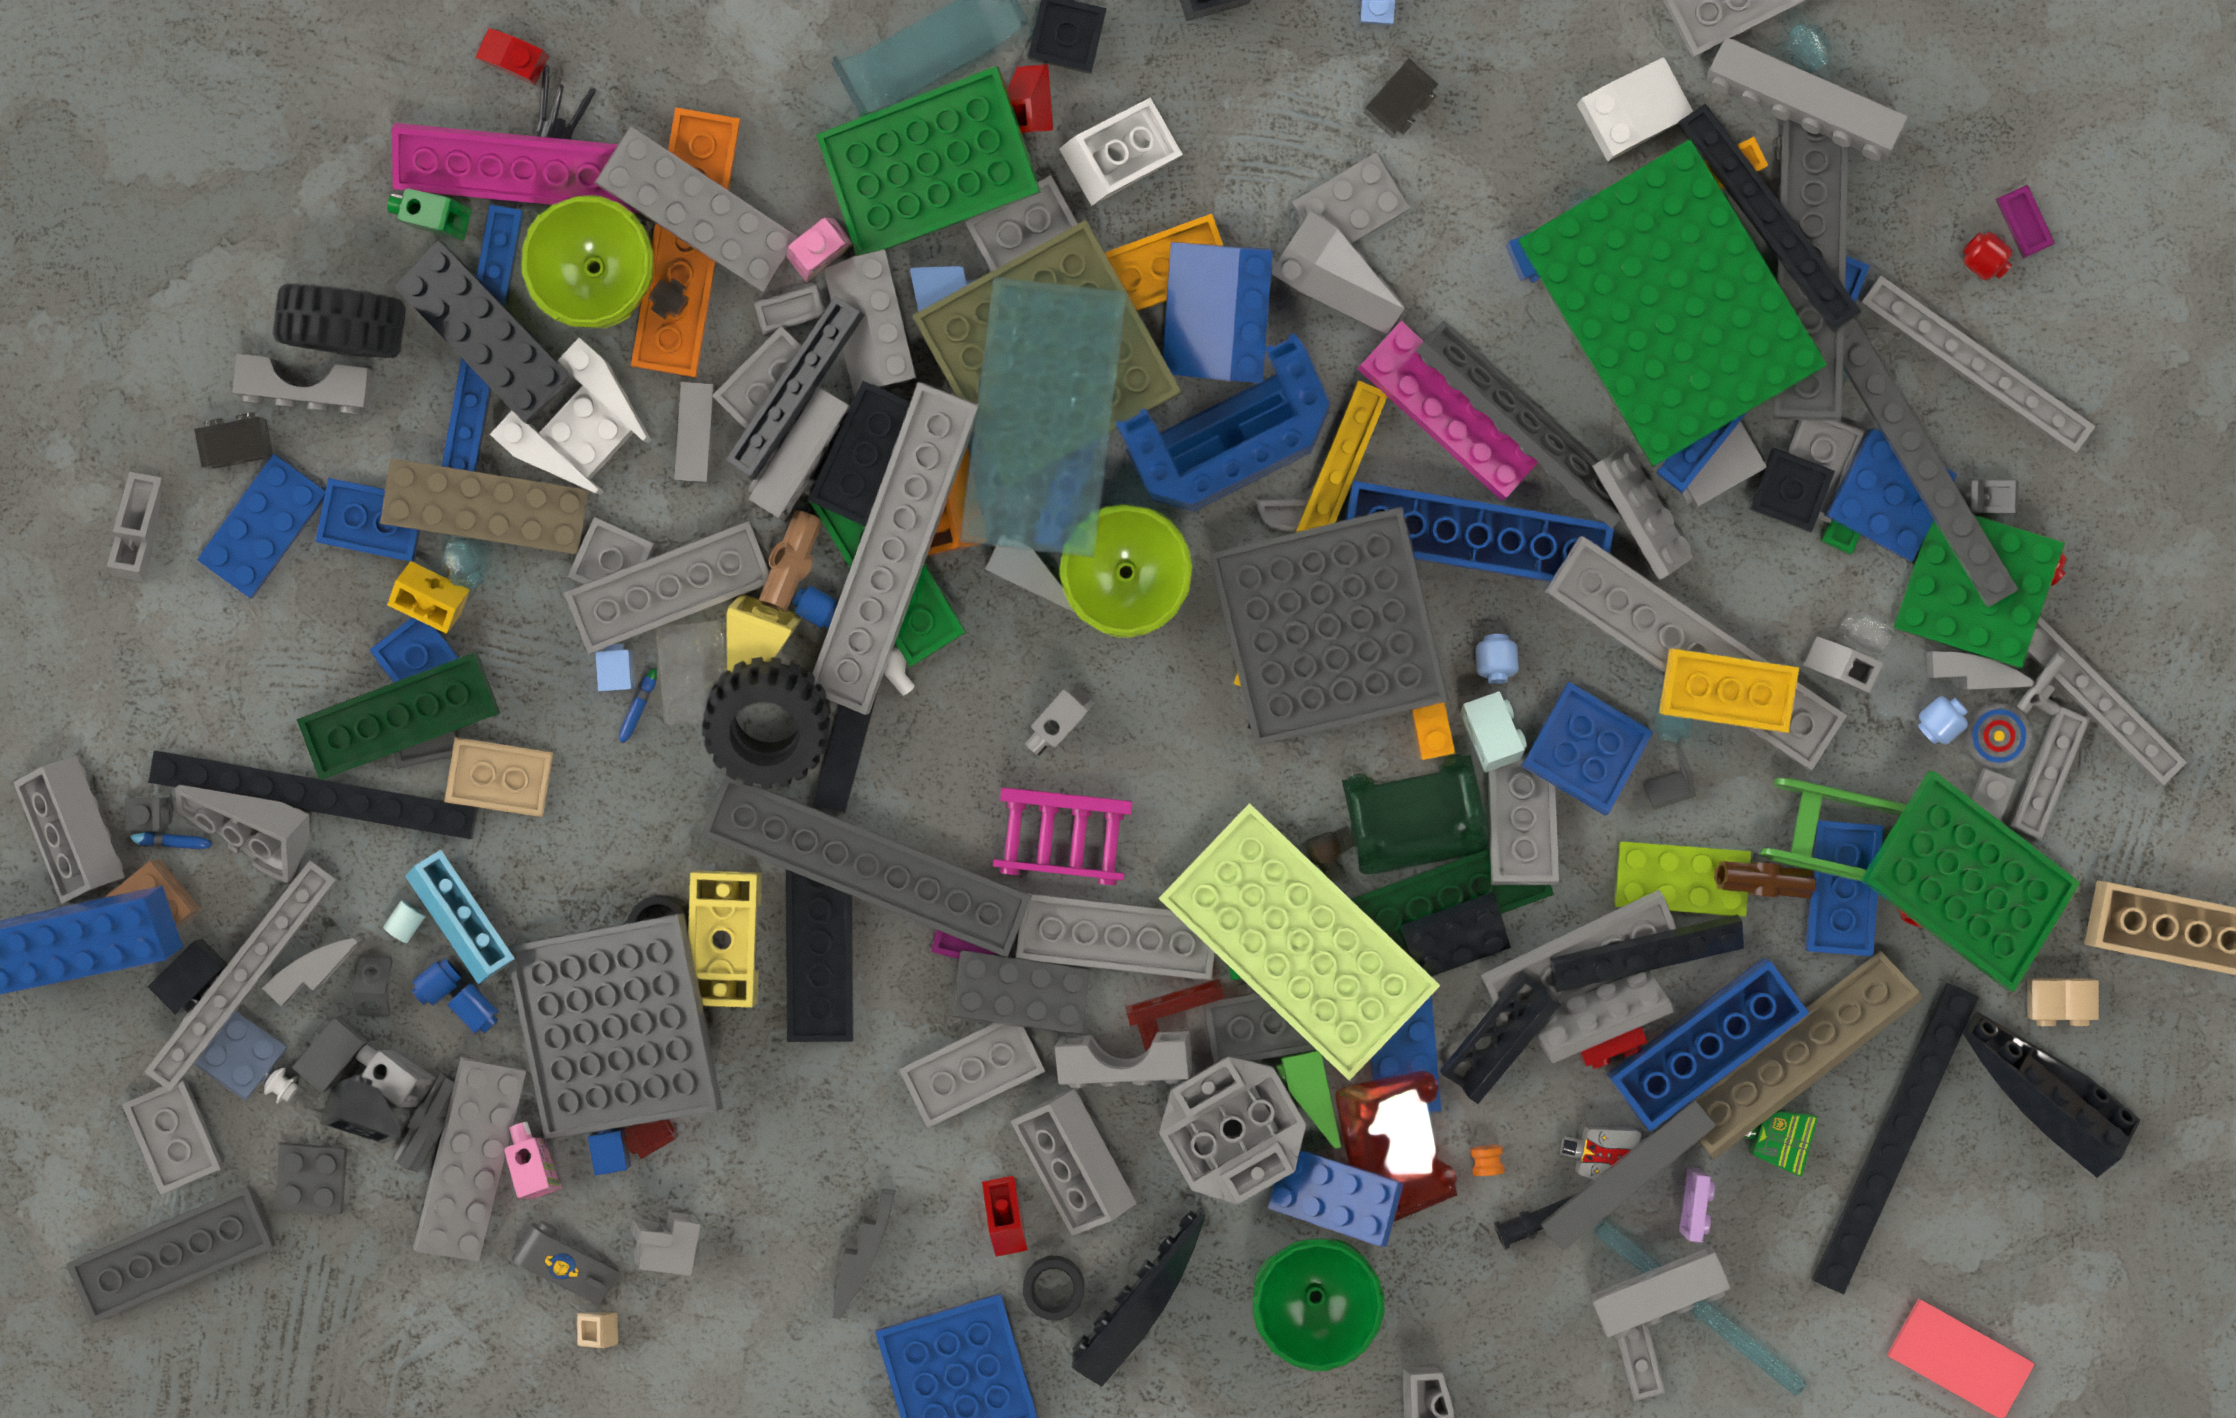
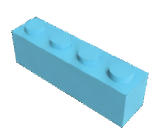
M441 850L415 865L406 874V879L478 984L505 968L515 959Z

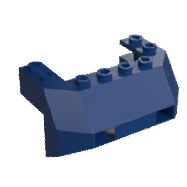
M1295 333L1289 336L1290 339L1274 347L1270 345L1265 348L1276 375L1264 380L1263 383H1258L1160 433L1145 408L1139 411V415L1125 422H1122V420L1116 422V426L1127 446L1126 452L1152 501L1195 512L1312 453L1329 413L1330 402L1305 346Z

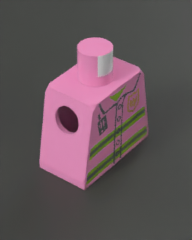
M825 217L788 246L786 258L807 283L852 248L853 244L851 238L835 218Z
M528 1122L509 1127L514 1145L504 1148L517 1197L533 1200L562 1189L545 1140L536 1137L532 1138ZM530 1152L531 1158L530 1161L527 1163L526 1156Z

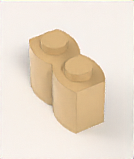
M2028 978L2027 1018L2036 1020L2037 1026H2057V1020H2069L2070 1026H2090V1020H2099V980L2093 978Z

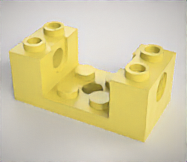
M696 870L690 873L688 937L702 1006L753 1007L758 1003L759 970H755L757 907L761 905L762 872ZM719 930H724L731 936V944L726 949H719L714 945L713 936Z

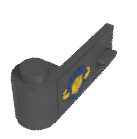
M540 1221L539 1224L532 1223L513 1254V1261L524 1269L600 1305L617 1276L618 1269L561 1242L560 1238L556 1235L558 1230L553 1225L545 1221Z

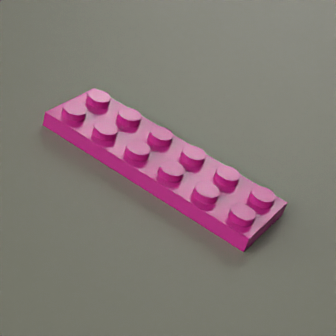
M1401 321L1357 369L1503 502L1534 468L1538 461L1524 454L1515 440L1509 435L1500 432L1493 420L1484 412L1476 410L1471 405L1470 400L1461 391L1453 389L1439 371L1424 363L1421 355L1416 351L1424 341Z

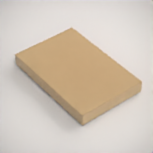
M455 737L444 802L543 817L553 752Z

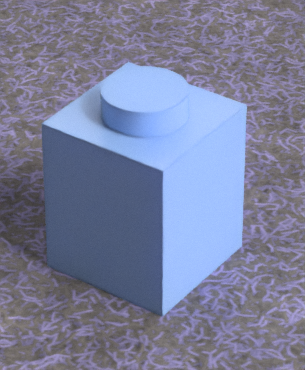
M613 644L605 647L604 651L596 652L598 691L635 689L633 650H624V644Z

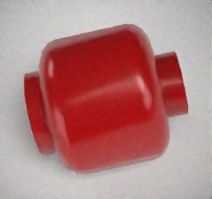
M1980 232L1977 233L1962 250L1965 254L1963 258L1964 265L1984 281L1990 280L1994 276L1998 279L2002 278L2013 265L2008 261L2012 255L2011 247L1992 232H1987L1984 235Z

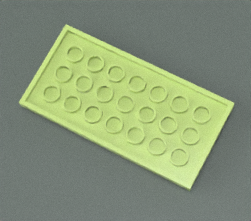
M1250 803L1159 897L1181 921L1349 1081L1440 987L1419 964Z

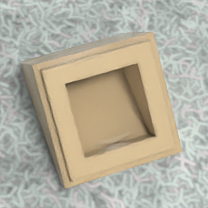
M616 1312L577 1313L578 1346L607 1348L617 1345L618 1314Z

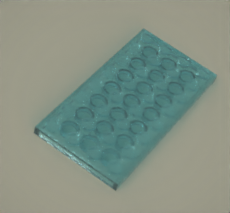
M994 277L961 542L1094 557L1126 292Z

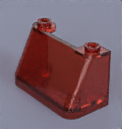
M1421 1070L1348 1085L1338 1089L1335 1095L1349 1165L1404 1182L1394 1222L1457 1196L1455 1186L1457 1177L1454 1169L1437 1159L1427 1104L1436 1100L1439 1086L1434 1075L1427 1071Z

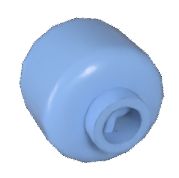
M1486 635L1483 637V641L1477 644L1475 648L1476 671L1480 676L1488 678V683H1507L1508 677L1518 672V646L1509 639L1508 635Z
M1939 696L1920 712L1919 719L1921 723L1918 727L1933 744L1938 742L1944 745L1949 744L1968 727V722L1964 717L1968 710L1956 697L1950 701L1944 696Z

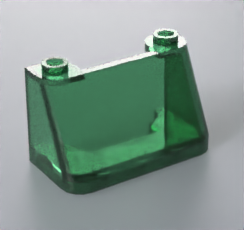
M1455 754L1446 757L1439 766V772L1376 785L1374 779L1367 777L1365 774H1354L1348 779L1342 780V789L1357 864L1362 874H1378L1464 857L1485 850L1488 846V823L1471 755L1462 756Z

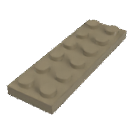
M390 458L380 524L578 554L588 490Z

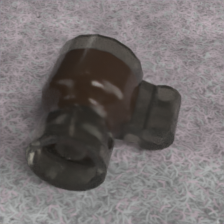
M1344 826L1304 841L1310 861L1318 865L1320 871L1328 879L1335 882L1347 876L1343 865L1338 862V858L1355 845L1349 826Z

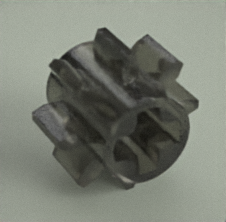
M674 278L669 283L661 279L648 297L654 303L651 310L663 319H666L669 314L677 318L690 300L689 297L684 295L687 290L686 286Z

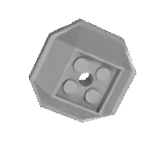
M1227 1056L1171 1088L1159 1134L1192 1191L1239 1204L1295 1172L1306 1123L1273 1066ZM1231 1119L1239 1121L1242 1125L1241 1131L1235 1136L1225 1134L1223 1125L1226 1121Z

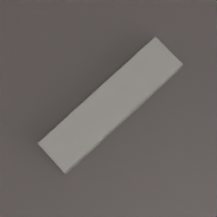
M2059 706L2058 712L2052 717L2009 828L2042 840L2090 718Z

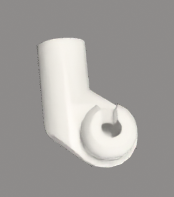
M895 645L884 674L904 696L915 687V684L905 674L907 661L898 646Z

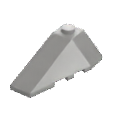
M1311 210L1286 247L1271 274L1296 290L1388 334L1405 306L1384 280L1373 272L1365 262L1366 258L1361 252H1357L1346 239L1347 235L1342 229L1316 211Z

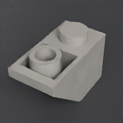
M1816 636L1803 663V667L1859 693H1870L1884 663L1854 649Z

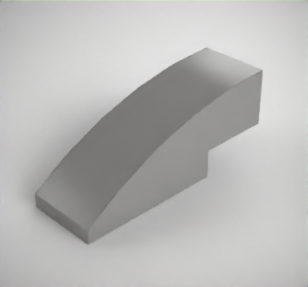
M129 472L113 528L115 539L107 563V568L112 576L143 582L145 580L158 522L163 485L161 477Z
M1926 652L1927 678L1959 677L1960 690L2033 686L2031 678L2016 669L1991 659L1958 652Z
M356 936L313 950L277 973L262 989L280 1006L289 1004L305 985L313 991L320 989L364 939Z

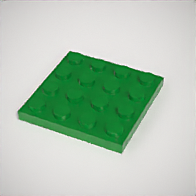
M1974 515L2018 588L2016 592L1987 608L1934 520L1923 540L1893 628L2022 669L2065 543Z

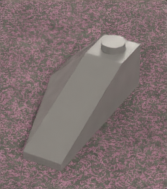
M178 785L175 788L177 812L208 834L218 833L229 843L227 847L235 853L241 850L254 859L252 865L261 872L287 884L293 880L310 839L309 814L278 801L185 785Z

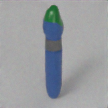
M656 669L649 671L641 681V688L636 694L619 732V741L621 743L626 742L631 737L647 704L650 692L655 688L657 680Z

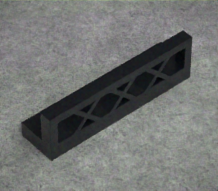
M1521 971L1444 1064L1440 1072L1443 1076L1461 1086L1468 1098L1479 1104L1561 1004L1549 988ZM1525 984L1534 989V992L1528 999L1517 1001V994ZM1512 1011V1018L1509 1022L1497 1026L1496 1019L1501 1013ZM1491 1036L1492 1042L1487 1048L1476 1050V1043L1480 1038ZM1471 1060V1068L1463 1077L1454 1072L1461 1062Z

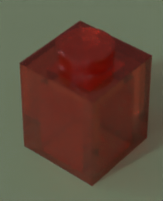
M670 1119L631 1125L625 1130L627 1137L624 1140L633 1155L637 1153L640 1159L674 1141L679 1135Z

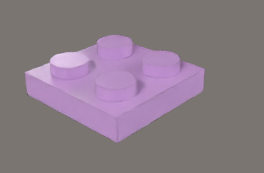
M1687 1167L1679 1232L1689 1241L1703 1243V1235H1708L1710 1230V1215L1706 1214L1708 1201H1713L1715 1184L1710 1182L1711 1177L1701 1168Z

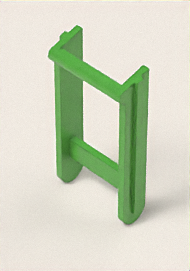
M1775 778L1774 787L1801 794L1791 852L1762 848L1760 856L1771 859L1773 862L1860 881L1867 870L1811 857L1822 799L1901 816L1907 804L1792 778Z

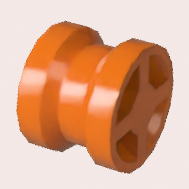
M1484 1145L1470 1148V1155L1474 1158L1475 1165L1472 1167L1473 1176H1492L1505 1173V1167L1500 1160V1156L1503 1153L1502 1145Z

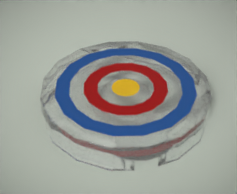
M2002 703L1985 705L1975 711L1967 721L1968 727L1965 729L1966 748L1972 758L1983 766L1997 769L2011 767L2021 761L2030 748L2032 740L2030 724L2025 715L2013 706Z

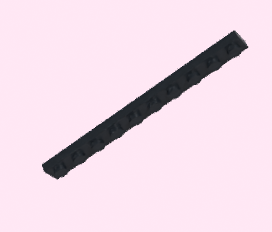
M158 750L153 752L148 783L175 788L178 785H185L278 801L300 810L465 839H473L478 807L447 803L437 799L329 780H319L312 777Z
M1946 982L1812 1277L1814 1282L1843 1295L1845 1294L1978 1001V996Z

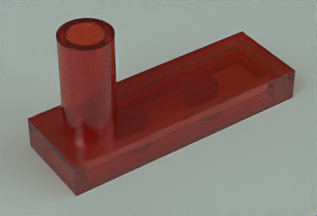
M1215 979L1125 1006L1130 1027L1138 1026L1146 1052L1151 1047L1156 1033L1160 1032L1156 1019L1218 1001L1225 997L1220 980Z

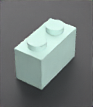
M1500 691L1463 704L1460 716L1484 773L1521 760L1525 751L1524 748H1526V740L1523 732L1520 729L1516 730L1512 721L1514 713L1508 700H1503Z

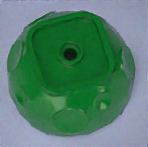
M1311 1238L1295 1241L1269 1256L1255 1277L1252 1303L1253 1318L1257 1331L1272 1353L1294 1367L1312 1372L1330 1371L1331 1369L1345 1366L1356 1360L1368 1349L1380 1330L1383 1316L1385 1315L1384 1292L1380 1279L1372 1265L1361 1252L1345 1241L1335 1238ZM1319 1291L1322 1296L1320 1300L1312 1301L1309 1298L1310 1293Z

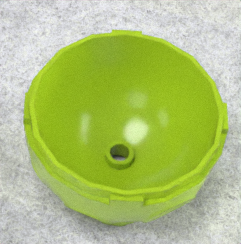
M576 196L549 207L536 217L527 230L528 233L522 246L521 272L530 297L542 311L558 322L568 326L603 329L615 326L633 314V311L638 307L653 281L654 257L649 236L635 215L618 202L602 196ZM594 262L600 264V270L596 274L590 273L589 270L590 265Z
M1125 504L1107 506L1090 514L1077 525L1064 546L1060 562V578L1062 590L1069 605L1081 620L1109 636L1131 638L1147 634L1162 627L1176 615L1189 593L1192 574L1190 551L1175 524L1156 510ZM1128 566L1132 569L1133 573L1130 578L1124 579L1120 576L1122 567Z

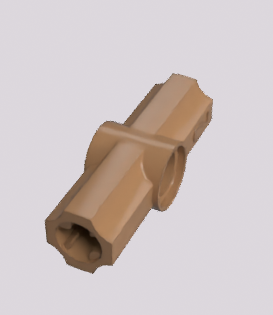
M795 510L783 541L779 542L770 554L769 566L771 571L759 598L761 604L781 612H787L798 582L808 575L812 567L813 558L810 552L822 525L818 517Z

